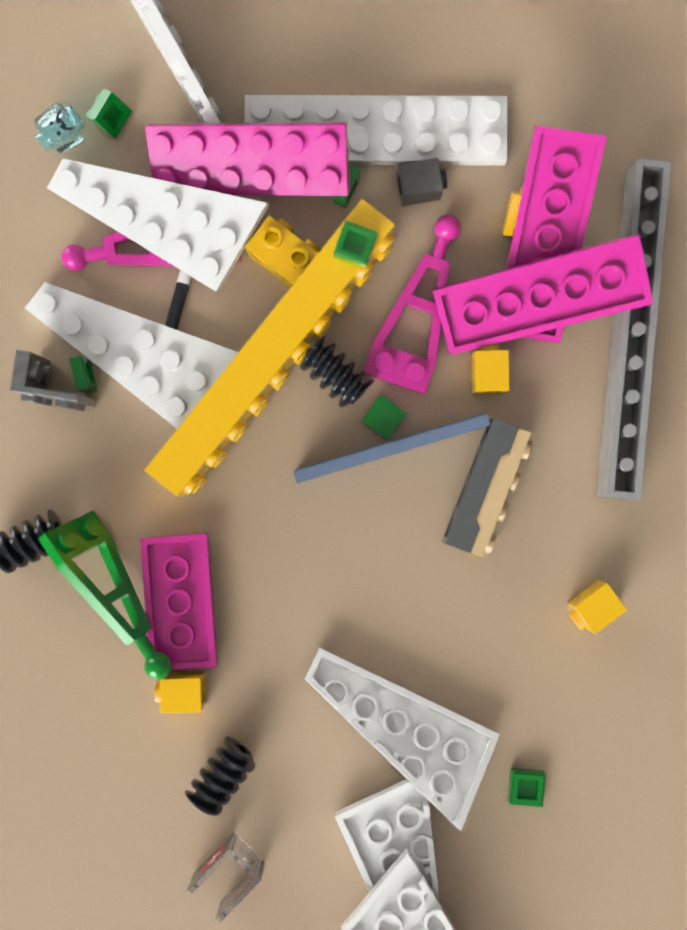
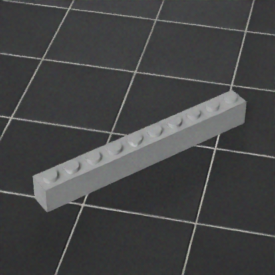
M637 158L626 170L620 238L639 234L653 304L613 314L596 495L598 497L641 500L671 161Z

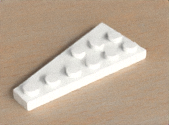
M130 0L201 122L221 123L218 119V116L221 115L219 108L213 98H207L203 92L204 83L196 69L191 70L186 61L188 57L182 47L183 42L173 24L169 25L166 20L165 11L159 0Z
M62 159L47 187L52 192L218 293L269 207V204L266 202L68 159Z
M44 282L25 306L26 310L176 429H178L239 353Z
M318 648L304 679L461 831L500 734L326 650Z
M407 779L335 812V819L369 892L407 848L439 901L429 802Z
M407 848L341 925V930H456Z

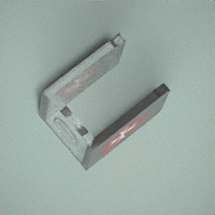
M235 833L197 869L187 889L192 894L228 856L247 873L221 900L216 919L219 922L261 881L265 862Z

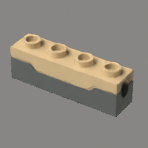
M495 418L489 420L490 426L486 427L442 539L443 543L480 558L484 557L485 552L490 553L493 549L497 535L493 534L497 521L502 522L505 518L509 504L505 503L509 490L514 491L521 475V473L517 472L521 459L526 460L533 445V442L529 441L531 432L519 429Z

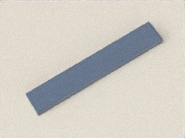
M483 413L295 469V479L297 483L331 474L490 426L488 415Z

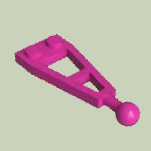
M443 215L436 221L435 233L438 238L432 255L424 254L373 341L363 370L366 375L423 395L426 393L436 364L441 320L436 301L431 302L412 294L427 268L439 272L436 288L447 285L450 262L445 261L444 258L450 241L456 239L461 231L460 221L455 216ZM405 306L432 314L426 359L383 345Z
M118 231L103 237L104 246L84 249L80 245L72 244L64 248L61 254L63 265L72 271L82 270L88 262L107 259V263L110 266L175 267L149 250V255L118 254L117 246L131 241V239ZM241 256L237 262H242Z

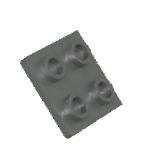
M16 350L10 391L22 394L21 401L44 406H52V402L55 401V406L77 411H85V405L95 407L96 400L88 397L46 390V385H50L53 377V368L50 366V360L32 352Z

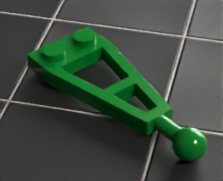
M95 511L86 513L44 533L38 540L56 568L126 645L135 642L146 659L144 664L146 674L155 680L168 676L172 668L171 660L166 654L157 652L147 637L146 633L152 630V627L115 544ZM98 547L116 587L105 595L73 561V559ZM121 598L133 627L112 605L113 602Z

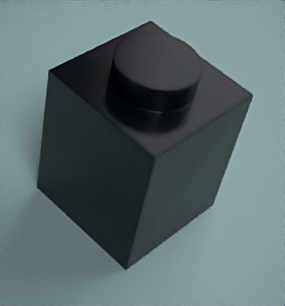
M438 158L398 164L396 175L401 206L439 201L441 199L443 189H447V175L445 168L440 169Z

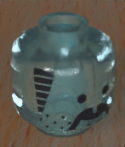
M59 102L52 104L38 115L34 121L35 127L38 130L34 136L47 152L53 149L59 154H65L84 139L83 128L86 124L69 103L66 106Z

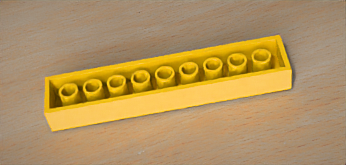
M362 199L345 221L378 232L367 267L364 268L333 257L344 225L343 222L145 468L148 474L176 496H187L191 493L195 495L207 481V478L204 477L206 472L212 467L216 469L228 455L225 451L226 447L231 441L237 443L249 428L245 425L253 414L258 417L269 404L267 396L273 389L279 391L290 377L288 370L294 363L297 365L302 363L303 358L310 350L309 344L315 337L320 340L331 326L330 320L332 315L336 311L341 314L352 300L350 297L352 290L356 285L362 288L373 273L371 269L376 260L383 262L393 249L395 224Z

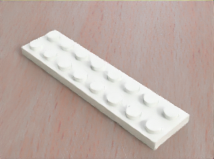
M245 95V123L347 122L349 164L398 165L438 158L439 165H505L507 162V96Z

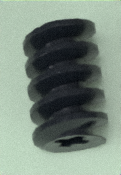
M324 336L308 351L303 358L300 368L302 371H306L313 367L310 378L316 380L323 377L319 385L322 390L332 385L329 396L335 398L342 395L339 402L341 408L349 404L353 405L369 389L374 380L372 379L363 384L362 379L365 372L362 370L353 374L352 371L356 363L352 361L343 365L342 362L346 354L342 352L334 356L333 352L336 344L332 343L324 347L323 343L326 339V336Z
M47 510L48 521H45L41 515H36L35 527L28 520L23 521V532L16 525L11 526L10 532L12 537L10 538L7 533L0 531V569L3 572L12 573L17 567L27 566L29 561H39L41 555L44 557L49 556L38 539L44 533L62 525L53 510Z
M229 736L224 738L225 743L229 747L228 750L222 747H217L215 750L221 759L217 760L210 757L207 761L212 771L205 768L200 769L199 773L204 781L202 782L198 779L191 781L196 792L185 791L187 798L196 808L212 816L220 815L223 810L222 805L228 804L231 799L230 794H235L238 791V783H244L247 779L246 772H252L255 768L251 752L240 742Z

